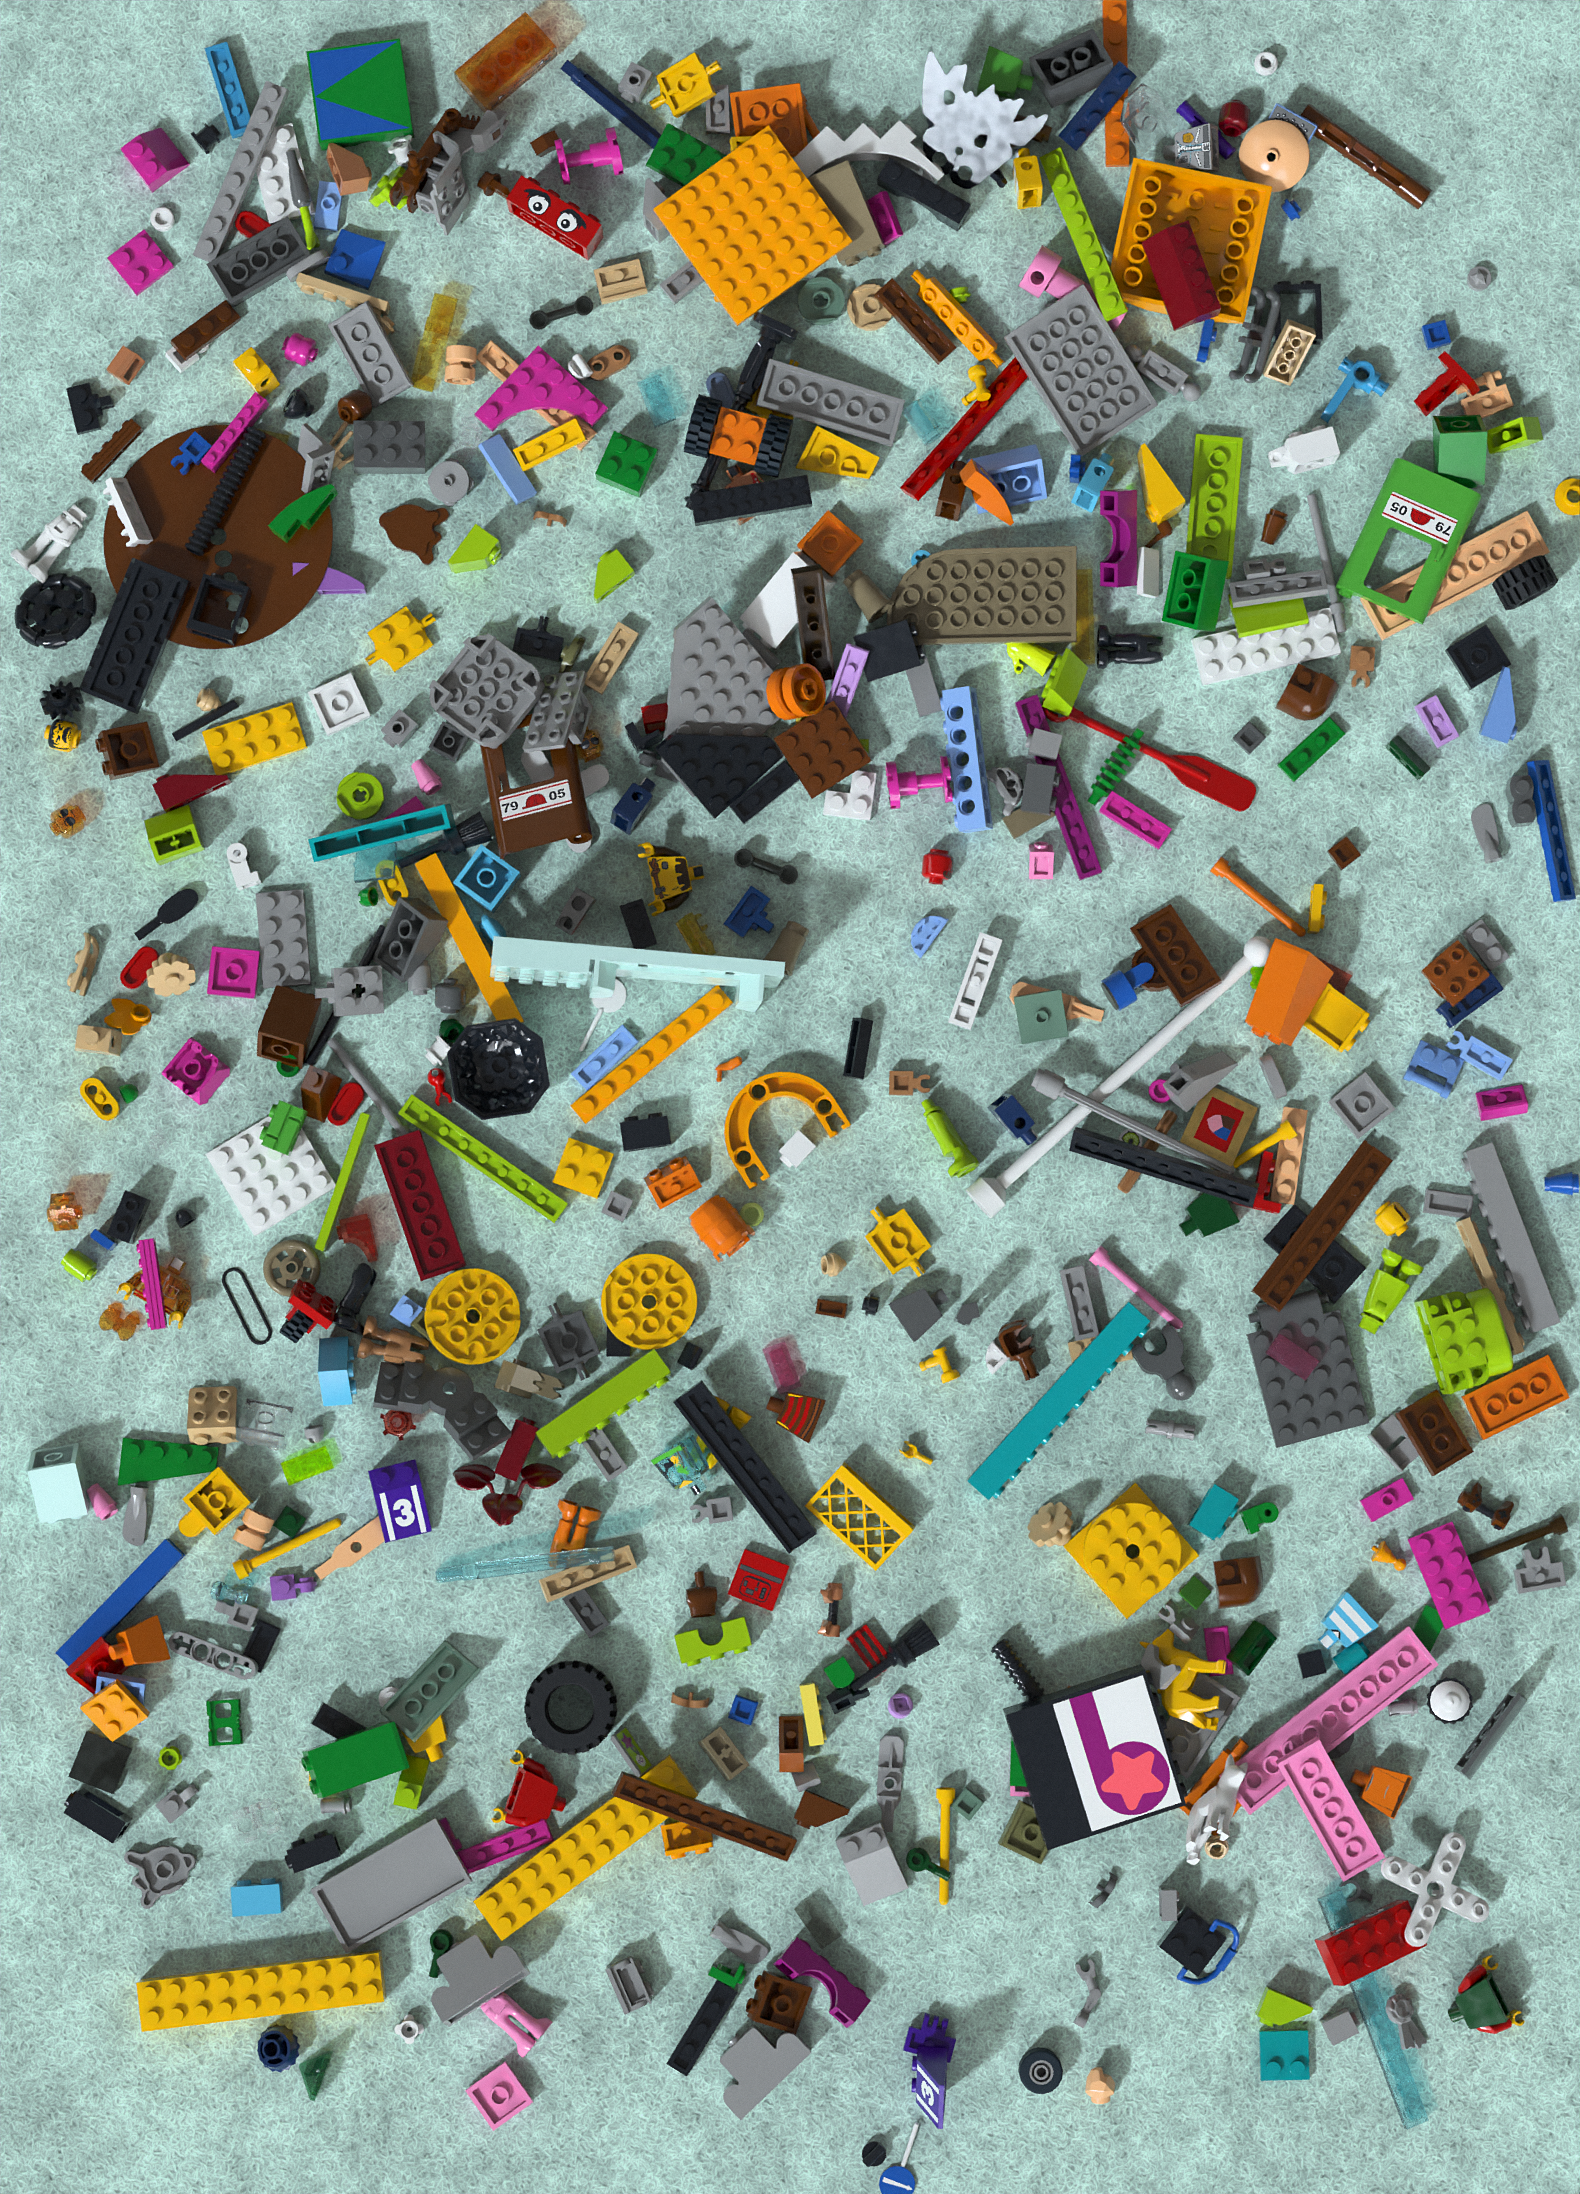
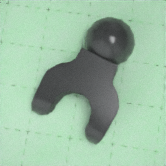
M1166 1324L1161 1330L1166 1343V1350L1162 1354L1157 1356L1150 1355L1140 1344H1135L1131 1351L1143 1372L1159 1376L1163 1382H1166L1168 1394L1173 1399L1184 1401L1194 1395L1196 1381L1189 1372L1184 1371L1185 1367L1181 1362L1184 1349L1182 1340L1172 1326Z

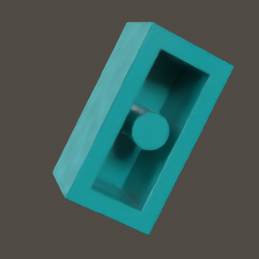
M1212 1484L1187 1525L1211 1540H1215L1216 1537L1220 1539L1227 1528L1224 1525L1229 1516L1233 1518L1240 1507L1237 1504L1239 1499L1216 1484Z

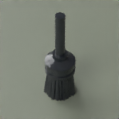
M479 811L456 825V827L444 829L442 838L438 839V843L399 859L398 863L400 868L403 869L441 851L443 853L450 852L452 855L457 856L463 851L466 852V848L493 841Z
M921 1618L901 1637L898 1636L892 1643H888L889 1653L885 1655V1659L849 1684L854 1692L890 1666L900 1665L907 1668L910 1663L916 1661V1657L940 1645L932 1631Z

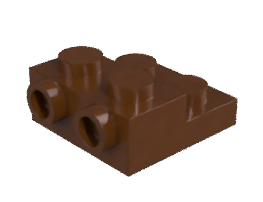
M147 722L102 730L98 734V739L95 740L97 751L103 753L105 760L102 762L103 773L105 776L109 775L110 781L130 777L136 773L155 770L160 767Z
M763 1970L762 1975H758L754 1982V1988L757 1989L754 1998H750L746 2004L747 2017L755 2022L796 2034L813 1988Z

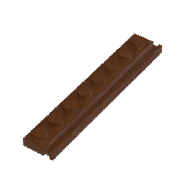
M1364 1140L1251 1292L1258 1295L1260 1299L1280 1312L1393 1160Z

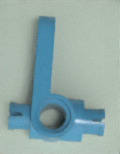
M1347 356L1343 359L1338 370H1341L1347 376L1320 417L1327 423L1330 421L1351 387L1361 389L1368 394L1374 391L1382 397L1389 383L1380 379L1382 374L1375 370L1371 363L1359 359L1355 363ZM1364 371L1367 374V379L1360 380L1357 378L1356 372Z

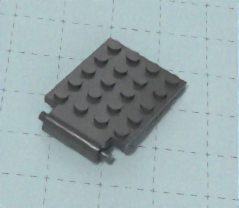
M1316 1289L1292 1295L1280 1312L1264 1302L1256 1304V1312L1248 1314L1250 1324L1259 1321L1261 1331L1249 1333L1246 1336L1276 1448L1369 1423L1340 1309L1323 1314L1321 1305L1329 1303L1327 1293L1318 1295Z

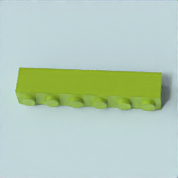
M653 1349L536 1432V1436L552 1458L556 1456L562 1458L571 1451L570 1446L576 1442L582 1444L591 1437L589 1434L596 1428L598 1430L605 1428L611 1423L609 1420L616 1414L621 1416L630 1409L629 1405L635 1400L639 1403L650 1395L648 1391L656 1386L659 1389L670 1381L668 1377L671 1376V1371L655 1349Z

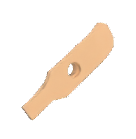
M1019 981L1012 985L1009 998L1015 1005L1014 996L1050 990ZM1062 993L1066 1019L1071 1020L1084 1017L1099 1022L1102 1021L1104 1010L1086 1006L1077 997Z
M379 1516L335 1548L332 1557L314 1570L320 1580L337 1568L352 1566L384 1542ZM355 1542H359L362 1545L360 1551L353 1550Z

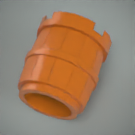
M719 1195L710 1198L689 1217L692 1228L699 1236L701 1242H704L713 1252V1256L718 1263L724 1261L721 1256L727 1253L730 1257L750 1240L748 1238L749 1234L755 1235V1231L750 1225H746L739 1215V1211L729 1201Z

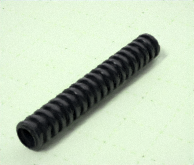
M247 427L246 430L248 432L243 434L244 439H241L239 442L241 445L236 447L237 453H233L234 458L230 459V465L226 466L227 471L222 474L224 477L219 479L220 485H216L215 488L217 490L213 491V498H209L208 501L210 503L206 504V511H202L203 517H199V524L196 523L195 525L196 530H192L191 533L193 535L188 538L189 543L184 545L188 551L195 555L203 556L205 554L203 550L208 548L207 543L211 542L210 537L215 535L214 530L218 529L217 524L222 522L220 518L225 516L224 511H227L229 508L227 505L232 503L231 498L235 497L234 492L239 490L238 485L242 484L241 479H244L246 476L244 473L249 471L248 466H251L253 463L251 460L256 458L255 452H259L258 447L262 446V440L266 439V435L255 427Z
M1008 1638L1001 1640L992 1647L991 1652H995V1658L1001 1661L999 1663L1001 1666L1004 1665V1671L1009 1672V1678L1014 1679L1012 1682L1014 1684L1017 1683V1689L1022 1690L1021 1695L1023 1697L1026 1696V1701L1045 1695L1043 1693L1045 1690L1039 1687V1682L1035 1681L1036 1677L1031 1676V1670L1026 1669V1663L1023 1664L1021 1662L1023 1659L1017 1656V1651L1013 1650L1014 1646L1009 1645Z

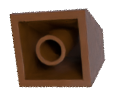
M276 985L258 1030L257 1056L303 1069L321 1012L322 998H315L314 994H305L287 986ZM293 1055L297 1059L284 1058L282 1056Z

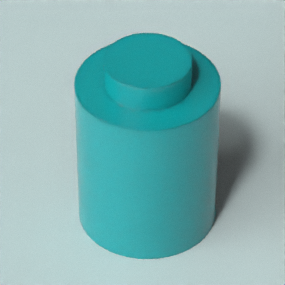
M1355 1642L1343 1649L1332 1659L1340 1671L1347 1675L1368 1658L1370 1651L1363 1642L1359 1644Z

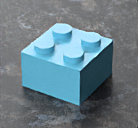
M481 844L453 884L494 914L520 879L521 873Z

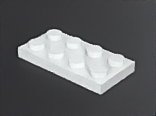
M292 123L274 127L256 170L269 224L272 225L287 216L290 221L302 218L300 209L294 206L292 201L289 166L286 155L287 151L295 150L299 166L307 182ZM311 201L309 206L310 215H315L313 201Z

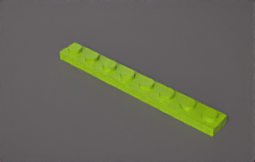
M1059 147L1039 158L1103 317L1108 322L1128 312V309L1064 151Z
M411 1094L398 1114L554 1224L568 1206V1203L414 1095Z

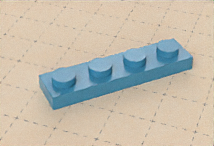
M223 42L204 49L232 139L243 136L251 117L228 43Z

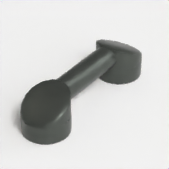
M581 296L577 298L573 305L548 313L541 310L534 311L529 318L530 325L534 329L541 330L547 326L548 322L576 313L582 316L588 315L593 309V302L589 297Z
M740 849L734 855V861L737 866L741 868L753 866L779 876V879L785 884H792L798 878V872L795 867L791 865L781 867L756 858L748 849Z

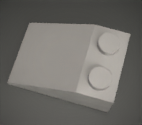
M882 1820L836 1838L835 1842L863 1906L909 1888Z

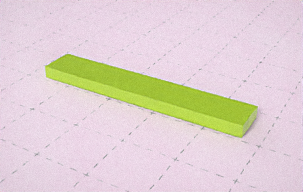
M362 1112L359 1115L315 1245L317 1250L323 1252L327 1250L372 1117L369 1114Z

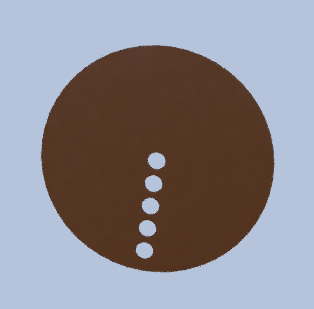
M229 425L203 426L173 435L147 451L123 477L128 481L153 538L152 542L149 544H138L135 547H127L126 543L130 541V537L121 535V532L126 528L118 517L115 506L109 505L103 536L104 556L111 583L117 594L132 558L192 582L168 639L169 641L199 649H228L259 641L275 633L293 620L312 599L324 578L333 542V522L330 505L310 530L301 525L288 543L271 531L268 525L292 502L305 495L301 488L306 461L290 446L265 432L263 433L266 435V439L262 440V446L258 447L259 452H255L256 458L251 460L253 463L251 466H248L249 471L244 473L246 476L244 479H241L242 484L238 485L239 490L234 492L235 497L231 498L232 503L227 505L229 508L227 511H224L225 516L220 518L222 522L217 524L218 528L226 532V540L220 545H215L211 542L207 543L208 548L203 550L205 553L203 556L191 553L184 545L189 543L188 538L192 537V530H196L195 525L196 523L199 524V517H203L202 511H206L205 506L210 503L208 501L209 498H213L212 493L217 490L215 488L216 485H220L219 479L224 477L222 474L227 471L226 466L230 465L229 461L234 458L233 453H237L236 448L233 450L216 473L205 467L202 462L198 466L192 462L189 472L182 475L180 469L184 466V463H179L174 468L171 460L175 456L183 454L179 447L194 431L213 446ZM226 550L231 553L232 561L228 566L220 567L215 563V556L219 551ZM293 563H309L293 575ZM228 572L234 573L237 576V580L247 583V587L252 592L244 616L248 621V628L245 632L238 634L235 646L189 633L186 628L203 574L211 575V573H217L223 576ZM210 587L208 594L216 598L220 603L217 609L204 606L200 622L231 630V623L237 611L228 610L226 600L229 596L237 594Z

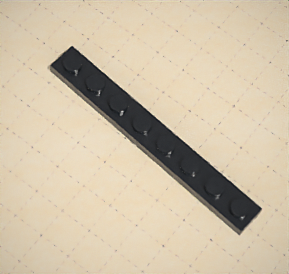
M1075 1127L1069 1151L1253 1208L1259 1183L1079 1127Z

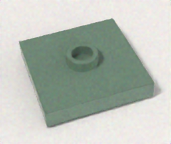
M1061 989L1014 996L1022 1044L1069 1036Z

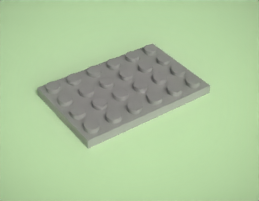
M1084 284L1004 336L1005 341L1076 455H1081L1082 457L1158 406Z

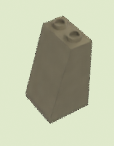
M848 160L808 177L807 179L852 240L849 246L836 254L839 263L842 266L847 265V267L858 264L860 262L859 259L866 256L871 258L881 254V250L885 249L886 245L857 171Z

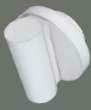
M580 353L574 355L568 363V372L576 380L584 381L593 373Z

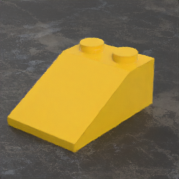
M1144 443L1140 446L1137 455L1146 509L1144 513L1151 523L1155 522L1158 526L1182 511L1185 499Z

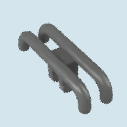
M1254 286L1251 289V293L1256 296V305L1251 323L1243 322L1242 327L1249 330L1247 337L1239 336L1238 342L1245 343L1240 365L1237 370L1229 372L1231 379L1238 380L1244 376L1246 383H1255L1263 374L1281 306L1279 294L1274 290H1268L1266 296L1271 300V309L1266 328L1260 326L1266 299L1264 291L1258 286ZM1254 346L1260 347L1254 371L1252 374H1246Z

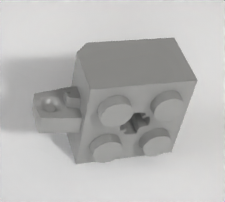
M381 965L331 968L332 981L327 982V988H315V998H328V1003H333L334 1016L384 1013ZM356 984H360L359 987L362 988L359 997H355L356 994L352 993V989L356 988Z

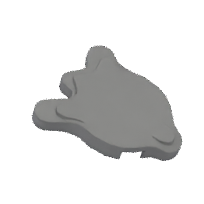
M168 1845L155 1847L148 1852L129 1850L124 1855V1860L127 1864L139 1869V1874L133 1877L132 1883L142 1891L141 1906L145 1909H150L160 1896L179 1890L186 1882L190 1870L196 1865V1858L192 1853H184Z

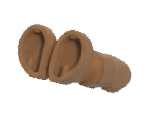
M368 1315L357 1357L365 1359L370 1355L384 1356V1361L397 1364L405 1363V1361L424 1363L426 1356L410 1351V1347L428 1350L430 1342L424 1338L412 1335L406 1330L395 1327L390 1332L378 1327L377 1319L374 1316ZM371 1340L388 1342V1344L386 1346L373 1343Z

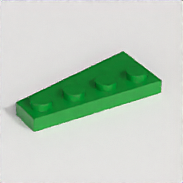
M123 1438L118 1486L213 1472L218 1466L219 1447Z

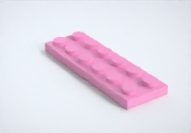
M1318 1737L1313 1738L1275 1761L1343 1882L1385 1858Z

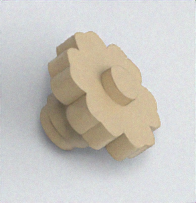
M173 953L162 954L158 960L152 962L153 968L148 969L146 972L148 986L154 988L155 994L168 997L172 993L181 995L188 991L190 983L196 980L194 965L188 963L186 957Z
M1050 1502L1046 1506H1042L1038 1514L1033 1515L1030 1519V1523L1027 1526L1030 1531L1028 1537L1038 1547H1042L1045 1544L1048 1547L1065 1545L1071 1538L1070 1528L1073 1520L1070 1517L1072 1512L1062 1502H1058L1055 1505Z

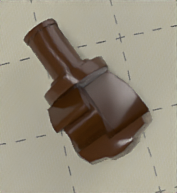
M1018 1318L1002 1325L998 1332V1338L1007 1358L1009 1357L1010 1361L1019 1362L1025 1377L1024 1379L1027 1381L1040 1374L1032 1359L1033 1353L1036 1352V1347L1030 1346L1034 1334H1031L1025 1340L1020 1336L1022 1330L1029 1325V1321L1026 1318Z

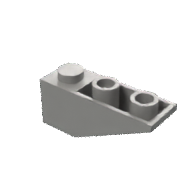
M1221 1051L1180 1068L1163 1086L1171 1101L1187 1112L1237 1067L1238 1063Z

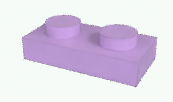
M1436 695L1414 707L1437 749L1459 737Z

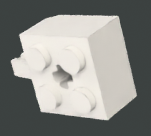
M1321 425L1311 429L1312 432L1303 434L1302 431L1290 434L1282 447L1268 453L1271 468L1286 466L1289 472L1298 474L1335 464L1340 451L1333 426L1326 428L1325 425Z

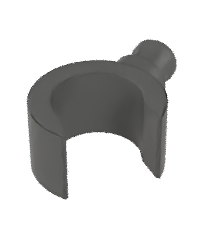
M1348 1879L1345 1882H1340V1887L1349 1883L1354 1884L1356 1887V1893L1345 1899L1346 1901L1352 1902L1357 1899L1371 1901L1372 1894L1362 1890L1359 1883L1355 1880Z

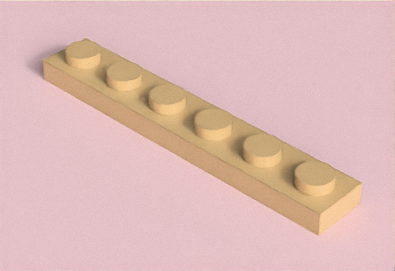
M1470 1217L1455 1222L1481 1287L1490 1289L1497 1301L1512 1355L1524 1352V1339L1515 1329L1514 1315L1506 1307L1505 1293L1497 1285L1495 1280L1497 1279L1496 1271L1488 1263L1486 1258L1488 1252L1485 1245L1479 1241L1477 1236L1479 1230L1476 1223L1471 1221Z

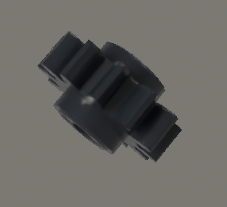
M60 681L56 687L50 684V691H42L44 697L40 699L44 714H50L51 720L60 716L61 721H64L67 715L71 718L74 717V710L81 711L79 704L84 703L79 687H73L72 682L64 686L63 682Z

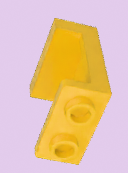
M1328 983L1303 1026L1342 1053L1344 1049L1349 1051L1354 1045L1356 1039L1353 1037L1358 1030L1363 1032L1370 1023L1368 1019L1370 1013L1364 1011Z

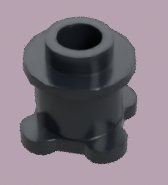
M205 123L203 129L197 134L192 132L191 135L207 155L210 153L208 149L216 142H221L218 138L221 134L213 124L208 126Z

